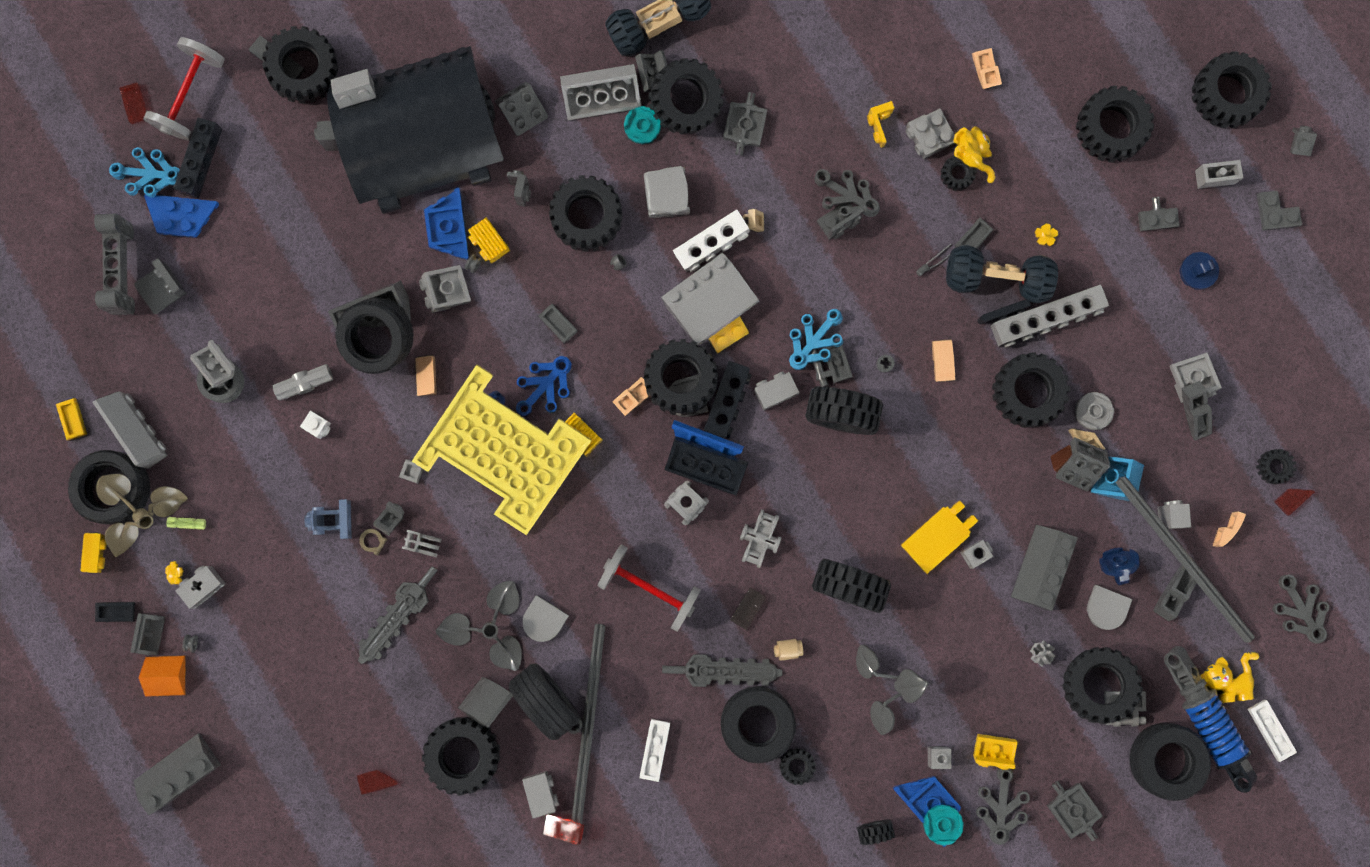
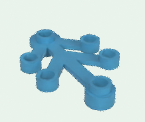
M139 147L132 150V156L139 160L145 169L124 167L121 163H113L109 168V173L117 180L123 179L126 175L142 177L135 183L126 184L125 191L129 195L134 196L144 187V193L150 198L155 197L157 192L167 185H175L180 171L177 167H170L164 159L163 153L158 149L153 150L150 156L155 162L160 164L164 171L156 170L145 157V152ZM175 173V176L170 178V175ZM156 178L161 179L154 186L150 184L147 185ZM153 189V192L148 193V190Z
M832 309L827 313V320L814 336L812 327L814 320L810 314L802 316L801 321L805 326L807 344L803 350L800 343L802 338L800 330L792 329L790 331L794 353L790 356L789 362L793 369L802 370L808 363L827 362L831 359V353L828 349H822L819 354H809L813 349L830 346L840 347L843 344V339L839 334H834L829 339L821 340L831 326H837L842 322L843 317L839 310ZM832 314H837L835 318H831ZM807 318L811 319L808 323L804 322ZM799 333L798 337H793V334ZM836 338L840 339L838 343H834ZM824 353H828L826 358L822 357ZM797 358H802L800 362H796Z

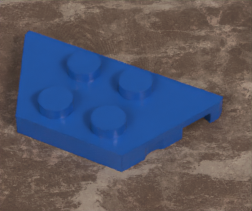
M456 188L448 196L439 199L436 204L424 209L428 245L431 249L468 260L469 251L460 188Z
M146 194L144 196L155 229L158 234L197 238L202 231V227L209 221L211 213L219 206L217 201L159 195L150 198Z
M676 420L672 424L675 437L683 438L733 457L743 451L744 446Z
M934 776L893 787L894 791L922 823L928 810L936 805H949L956 809L958 813L961 809V806Z

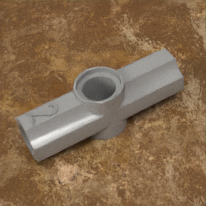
M325 364L310 371L305 370L292 375V378L274 384L273 391L277 399L281 401L296 394L301 395L313 391L314 387L332 381L333 375L329 366Z

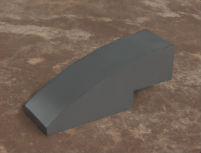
M1200 381L1183 387L1184 410L1191 435L1195 441L1212 434V409L1208 405L1207 390Z
M1182 564L1153 609L1155 613L1167 621L1177 618L1184 602L1189 599L1196 585V581Z

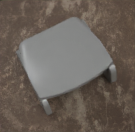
M670 167L644 173L647 208L650 218L678 217L690 214V207H687L688 188L685 178V167Z

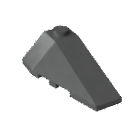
M401 280L328 311L336 328L337 322L341 318L340 316L350 306L370 298H383L399 305V308H402L411 320L409 296ZM365 316L358 327L387 325L377 317Z

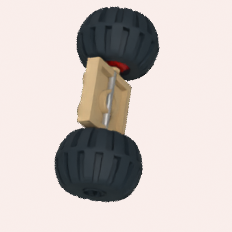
M657 0L636 12L640 20L639 23L630 9H620L608 17L605 26L619 53L622 56H633L642 51L647 43V39L642 31L643 28L650 39L682 21L677 11L678 8L686 21L700 20L710 11V0H674L675 2H672V0Z
M963 245L954 248L950 253L946 271V282L952 290L959 293H968L979 287L983 274L989 277L1018 280L1019 291L1023 298L1033 303H1042L1050 300L1055 293L1058 281V266L1054 260L1044 255L1032 256L1026 259L1022 270L1013 264H1005V267L992 261H986V264H984V256L980 250L970 245Z

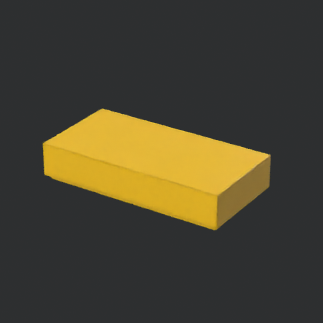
M73 398L56 404L66 440L70 441L87 435L77 399Z

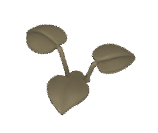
M109 474L100 477L96 485L97 495L100 500L107 505H115L121 499L133 511L132 518L135 521H127L125 525L120 522L114 523L106 530L105 542L112 554L117 557L124 553L136 541L139 533L138 528L147 529L151 527L154 514L159 517L172 515L188 499L187 496L173 487H159L150 495L152 504L149 505L148 511L143 508L136 510L124 497L131 489V483L126 476L122 474Z

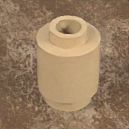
M801 640L777 641V645L774 646L775 657H779L781 661L797 659L799 656H803Z

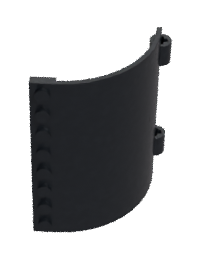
M471 46L461 47L456 51L442 53L433 58H425L413 64H405L400 68L389 69L377 75H370L374 82L376 98L339 109L332 94V87L326 90L334 137L358 203L362 204L378 199L379 207L383 214L402 209L400 198L469 177L473 187L491 182L492 179L487 165L504 161L483 97Z

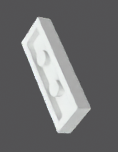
M1262 700L1248 708L1249 713L1277 761L1281 762L1297 753L1267 700Z
M651 719L639 778L659 782L670 722Z

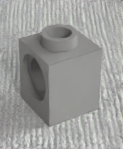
M979 540L960 552L970 569H974L993 557L991 554L993 550L990 544L984 542V540ZM976 548H979L982 551V557L980 559H977L974 556V550Z
M928 746V767L931 769H951V749L947 746Z

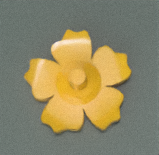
M1046 223L1041 226V229H1036L1035 234L1039 238L1037 240L1039 245H1045L1046 243L1048 246L1054 245L1055 238L1053 237L1058 236V231L1054 228L1050 230V224Z
M176 561L170 562V565L165 570L168 582L170 584H180L182 582L180 578L184 572L182 567L178 568Z

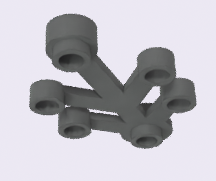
M820 169L816 172L814 181L818 186H827L842 195L839 197H825L822 202L824 209L829 210L833 205L846 203L858 205L849 208L842 206L838 212V216L841 219L849 217V215H852L861 208H863V214L867 217H874L879 213V203L871 198L869 182L862 179L857 185V190L862 192V199L857 196L852 171L844 170L841 175V180L846 183L847 189L832 181L827 170Z
M1292 575L1281 576L1278 582L1279 586L1288 592L1297 610L1286 607L1283 603H1276L1273 605V612L1278 615L1285 614L1302 619L1307 625L1305 627L1297 625L1292 620H1286L1282 624L1283 629L1287 632L1295 631L1305 634L1312 643H1322L1327 637L1323 624L1326 613L1329 611V604L1323 601L1318 602L1315 606L1318 612L1315 622L1311 617L1316 595L1320 591L1319 587L1314 584L1306 587L1308 595L1304 605L1295 589L1297 585L1296 578ZM1285 579L1289 581L1287 586L1284 585ZM1311 587L1315 588V592L1313 594L1310 592ZM1321 604L1325 606L1323 611L1320 609ZM1279 605L1282 607L1281 612L1277 611ZM1289 622L1292 624L1291 629L1287 628V623ZM1315 630L1318 631L1317 637H1314L1313 632Z
M998 768L996 776L1000 780L998 803L991 796L989 788L981 786L978 789V795L992 808L997 815V820L995 823L991 819L988 809L984 806H979L976 809V815L983 819L990 828V839L998 845L1005 844L1009 839V832L1018 824H1024L1028 820L1025 812L1017 811L1015 817L1005 824V817L1019 805L1026 804L1030 800L1027 792L1020 791L1017 797L1007 804L1008 785L1013 779V772L1010 768L1008 770ZM1004 772L1009 773V776L1006 779H1004L1002 776ZM983 789L987 790L986 796L981 795ZM1022 794L1026 795V799L1024 801L1020 800V796ZM981 809H985V815L983 816L979 815ZM1020 814H1024V819L1022 821H1019L1018 816ZM999 831L1003 832V836L1001 838H997V833Z

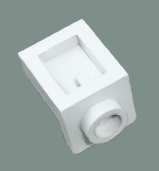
M310 411L300 427L321 439L329 433L331 423Z

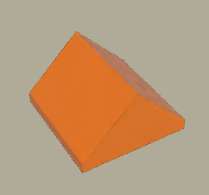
M185 656L145 657L139 675V681L145 696L185 695Z

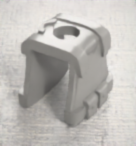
M685 481L677 487L676 492H673L664 503L667 509L671 506L684 518L682 521L684 525H688L691 520L696 519L698 513L700 514L709 502L706 497L702 499L690 487L691 483L689 481ZM684 496L692 499V504L688 508L683 507L680 503Z

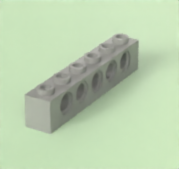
M1098 285L997 321L991 325V329L998 347L1004 345L1007 348L1015 345L1016 340L1022 339L1024 342L1034 338L1033 334L1040 333V335L1049 333L1051 328L1055 326L1060 329L1068 326L1069 321L1075 320L1077 323L1087 319L1086 315L1093 314V316L1102 314L1109 304L1102 286ZM1082 301H1086L1089 304V309H1085L1082 306ZM1064 307H1068L1071 310L1070 316L1065 314ZM1047 313L1053 315V322L1047 320ZM1029 320L1035 321L1036 328L1029 326ZM1011 326L1018 328V335L1011 332Z

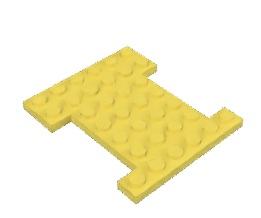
M477 364L412 462L429 472L438 457L446 460L503 497L504 499L494 515L527 535L590 444L591 439L561 419L557 420L548 434L483 392L493 374Z

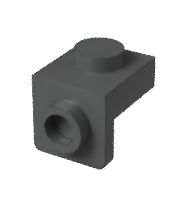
M1303 125L1300 128L1293 127L1292 132L1295 133L1290 150L1292 154L1311 156L1317 133L1311 130V127Z
M389 501L386 504L385 510L374 521L373 526L390 536L403 520L405 512L400 505Z

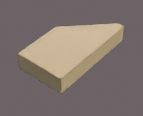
M1076 429L1068 430L1073 438L1076 437L1105 450V447L1095 433Z

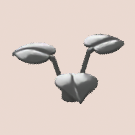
M513 581L499 583L490 590L486 599L487 606L495 609L492 621L486 622L481 629L469 627L468 618L460 613L449 615L436 629V634L443 641L456 646L469 642V631L483 633L487 639L494 638L498 643L493 644L489 651L492 663L500 668L514 671L519 669L522 658L519 642L510 635L500 640L497 637L498 627L495 624L498 612L509 615L515 612L519 606V594Z
M860 645L856 656V666L864 678L868 679L874 675L876 677L897 680L894 687L899 693L886 700L883 704L880 701H875L871 706L870 716L875 729L884 736L893 729L895 724L894 714L887 705L900 696L908 703L916 702L924 694L929 682L910 669L903 670L897 676L878 673L877 670L880 664L877 656L867 646Z

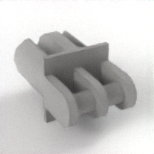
M410 530L406 531L408 534L407 538H404L406 542L402 549L437 558V553L420 548L424 546L439 550L440 546L423 542V538L440 543L442 539ZM413 534L418 535L417 541L412 540ZM411 542L416 543L414 549L410 548Z

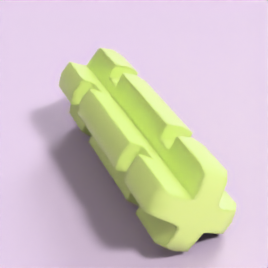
M168 517L166 525L170 528L204 530L206 528V520Z

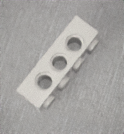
M735 210L674 249L673 252L686 272L689 270L693 272L700 267V263L705 260L709 262L716 257L715 254L722 250L724 252L730 249L732 243L736 240L740 242L747 238V233L750 232V229L738 210ZM727 228L734 230L733 235L730 237L723 235L724 230ZM712 238L718 240L717 245L714 247L707 245L708 241ZM694 249L701 250V255L699 257L692 256V251Z

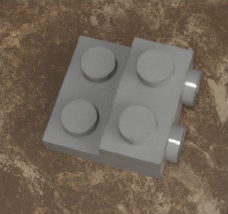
M941 109L928 115L924 114L908 122L906 126L907 136L913 139L916 144L915 150L919 156L922 155L923 159L955 144L953 141L955 135Z
M460 265L424 272L419 280L421 290H425L427 295L425 297V305L428 309L431 308L432 313L471 302Z
M1208 353L1169 366L1176 382L1174 386L1181 403H1183L1182 388L1200 381L1207 390L1208 398L1217 395L1216 391L1222 388Z

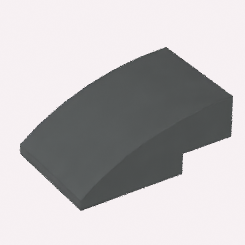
M482 677L458 709L479 724L489 727L513 695L495 682Z

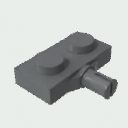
M1160 197L1151 198L1153 209L1138 213L1140 231L1179 227L1178 209L1161 208Z

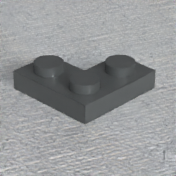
M1278 191L1257 194L1262 231L1300 227L1302 225L1300 208L1281 209Z

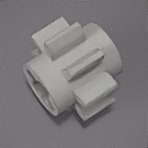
M1045 641L1035 643L1030 650L1033 654L1031 660L1038 663L1041 667L1044 664H1051L1055 657L1052 653L1055 648Z

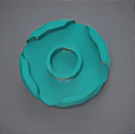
M639 106L628 112L624 120V129L631 141L637 144H648L658 137L661 121L654 118V110H651L650 107Z
M936 805L928 810L924 817V831L928 838L936 844H953L963 833L964 824L962 817L956 809L949 805Z

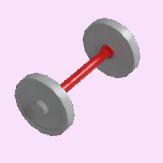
M180 37L177 47L194 58L168 117L146 111L143 120L164 134L189 140L192 132L175 122L176 116L200 63L203 62L210 66L221 68L225 59L204 44Z
M621 544L612 559L608 558L603 567L605 571L597 586L605 590L613 575H620L678 608L677 611L679 613L671 626V629L678 632L686 616L690 618L695 609L692 605L701 589L694 586L686 601L681 602L621 568L620 563L628 550L627 547Z

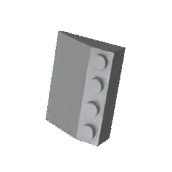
M723 253L661 297L668 311L691 339L697 342V346L759 302L740 273Z

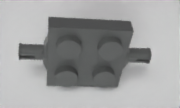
M751 92L748 93L746 103H730L723 140L732 141L737 144L735 155H738L740 149L739 156H743L744 146L746 145L760 147L768 109L759 108L754 105L755 93H752L751 100Z
M1059 781L1053 783L1052 786L1058 795L1046 806L1068 837L1073 839L1078 834L1085 832L1091 841L1097 839L1098 835H1096L1091 827L1103 815L1080 783L1077 782L1064 790Z

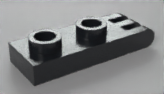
M1025 299L983 314L978 318L977 322L982 325L996 319L1000 321L1009 318L1008 315L1015 313L1017 315L1025 312L1031 304Z

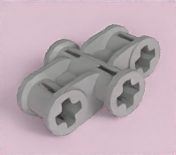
M761 509L754 529L745 524L739 540L742 541L744 539L749 541L742 562L747 561L760 568L767 549L773 550V553L776 554L782 538L772 536L779 519L778 515H770Z

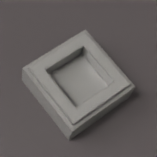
M406 459L399 477L418 484L423 468Z

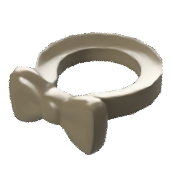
M368 529L361 534L360 545L365 551L374 552V555L378 556L388 539L382 537L379 531ZM374 533L377 535L380 541L377 548H368L365 545L364 538L367 534Z

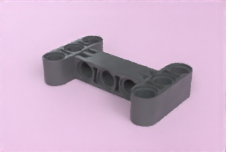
M117 213L96 214L94 224L96 230L102 234L103 291L96 292V305L99 309L112 315L134 314L135 302L128 295L127 240H133L134 238L133 225ZM117 242V247L112 250L113 244ZM118 261L117 267L113 269V263ZM118 280V285L113 288V282Z

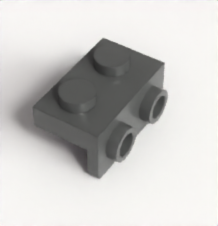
M662 50L655 54H638L635 56L644 92H651L650 85L654 81V77L667 65L665 53Z
M517 170L507 172L510 185L516 186L514 198L517 205L525 207L526 201L529 202L531 196L530 185L526 175Z

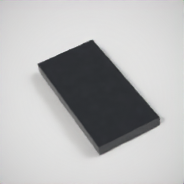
M676 436L664 470L737 496L749 462Z

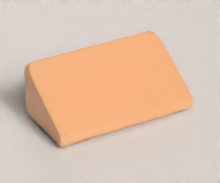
M434 356L416 358L417 396L437 395Z

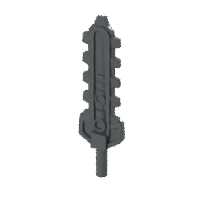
M431 566L419 583L403 582L395 592L397 594L395 596L397 602L394 605L389 604L386 610L388 613L385 617L379 616L376 620L378 626L376 628L371 627L367 631L370 636L366 640L361 639L358 643L360 645L358 662L363 664L375 658L380 660L383 656L381 650L384 647L389 648L392 644L390 639L393 635L398 637L401 633L399 630L401 625H407L410 622L408 616L411 613H420L429 601L425 586L438 571L434 566Z
M693 654L686 663V666L662 665V673L685 674L693 687H707L706 684H710L711 680H717L719 685H724L725 681H732L733 685H739L740 681H747L749 686H753L754 682H761L762 686H768L769 682L775 680L776 677L782 676V670L770 664L769 659H763L762 663H755V660L752 658H748L747 662H740V658H734L733 662H726L725 658H719L718 662H713L711 657H707V655Z

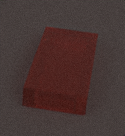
M136 82L120 87L129 123L134 124L143 121L147 109L140 85Z
M548 814L543 834L580 845L584 824Z

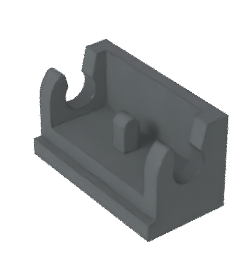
M138 613L130 652L158 655L166 616Z

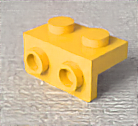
M739 316L708 340L718 354L749 334Z
M84 534L81 572L101 573L102 569H104L105 558L103 557V551L107 545L105 534Z
M977 734L973 754L975 762L982 767L996 766L1003 770L1015 769L1014 758L1017 740Z

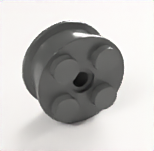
M234 364L233 378L215 388H212L199 371L197 375L198 389L204 397L218 403L231 402L241 394L244 388L242 371Z

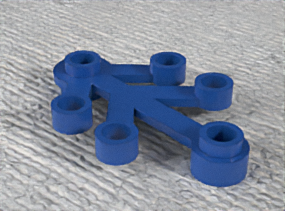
M559 356L553 363L532 362L529 369L533 374H538L540 371L553 370L548 376L531 378L521 376L517 379V385L520 388H526L529 385H539L526 401L523 400L517 403L516 411L519 415L528 416L532 412V405L545 391L547 395L545 408L549 413H554L557 410V404L554 398L553 381L558 376L560 382L558 395L563 399L569 397L570 391L567 388L566 374L570 372L572 365L567 357ZM565 363L566 367L559 369V364ZM538 365L539 369L537 371H533L532 366ZM521 379L526 380V384L523 386L519 384ZM563 389L567 390V395L565 396L560 394ZM554 404L555 408L553 410H549L548 405ZM527 406L528 410L526 412H522L521 407Z

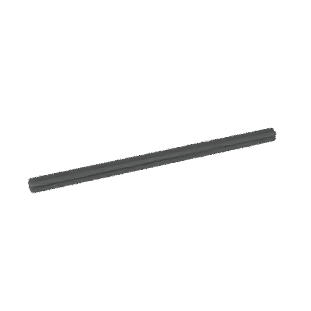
M1125 476L1120 477L1116 481L1118 487L1246 643L1251 642L1255 638L1254 634Z
M595 624L570 829V839L579 840L581 837L605 625Z

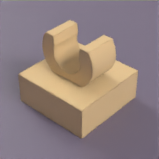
M756 209L748 210V214L743 215V219L748 220L749 224L747 226L749 229L756 232L764 231V213Z

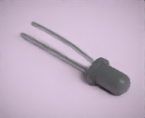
M929 262L923 264L916 271L918 276H922L925 272L930 271L927 265Z

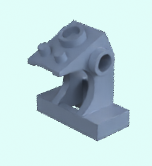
M339 500V510L324 511V507H312V510L307 512L304 517L305 527L308 528V531H313V535H322L328 530H340V539H352L351 500ZM324 515H335V526H324Z

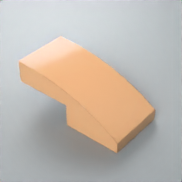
M992 48L972 53L982 88L1001 85L998 66H995Z
M952 340L932 341L935 381L955 380Z
M641 377L613 401L625 416L648 398L644 379Z
M1232 512L1228 526L1218 528L1213 546L1223 547L1238 532L1246 514Z

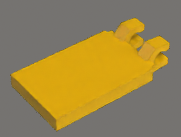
M961 501L956 502L950 509L948 506L946 508L942 507L901 544V547L926 574L964 542L971 533L968 529L978 522L974 515H971L963 523L958 519L956 514L965 507Z

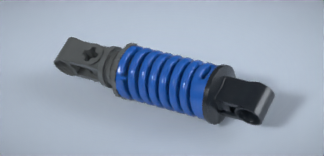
M1181 646L1173 647L1165 655L1164 662L1171 672L1175 683L1179 686L1180 694L1186 699L1182 704L1183 709L1186 710L1191 721L1195 722L1194 726L1196 729H1199L1198 733L1202 736L1203 741L1207 742L1206 747L1210 749L1209 752L1214 759L1216 768L1227 771L1238 791L1243 793L1249 792L1257 781V774L1247 759L1252 753L1251 750L1246 747L1244 740L1241 739L1240 733L1237 732L1236 726H1234L1225 707L1222 706L1221 700L1217 699L1216 689L1208 690L1205 679H1202L1199 675V671L1190 659L1186 649ZM1173 655L1177 656L1179 660H1176Z

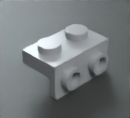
M213 340L208 341L207 347L191 355L190 359L212 388L233 378L235 370L233 362L224 356L221 346L215 344Z

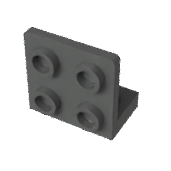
M526 81L495 100L496 105L503 112L517 136L548 118V114L537 95Z
M851 203L841 204L816 222L829 240L833 237L837 239L844 234L848 227L853 229L860 223L859 221L864 213L863 208L849 215V217L841 219L838 216L839 209L842 206L853 207Z
M159 258L152 262L155 269L134 283L135 288L154 314H158L187 294L168 265Z
M1074 437L1070 442L1073 455L1056 473V478L1084 491H1089L1110 467L1107 451Z

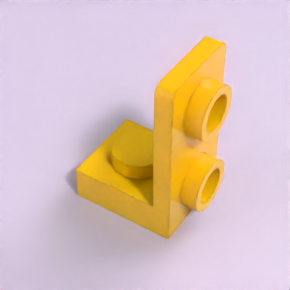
M892 101L870 108L869 115H867L868 123L870 126H873L875 131L873 133L876 143H879L881 148L885 146L886 138L878 118L883 120L891 116L894 110Z

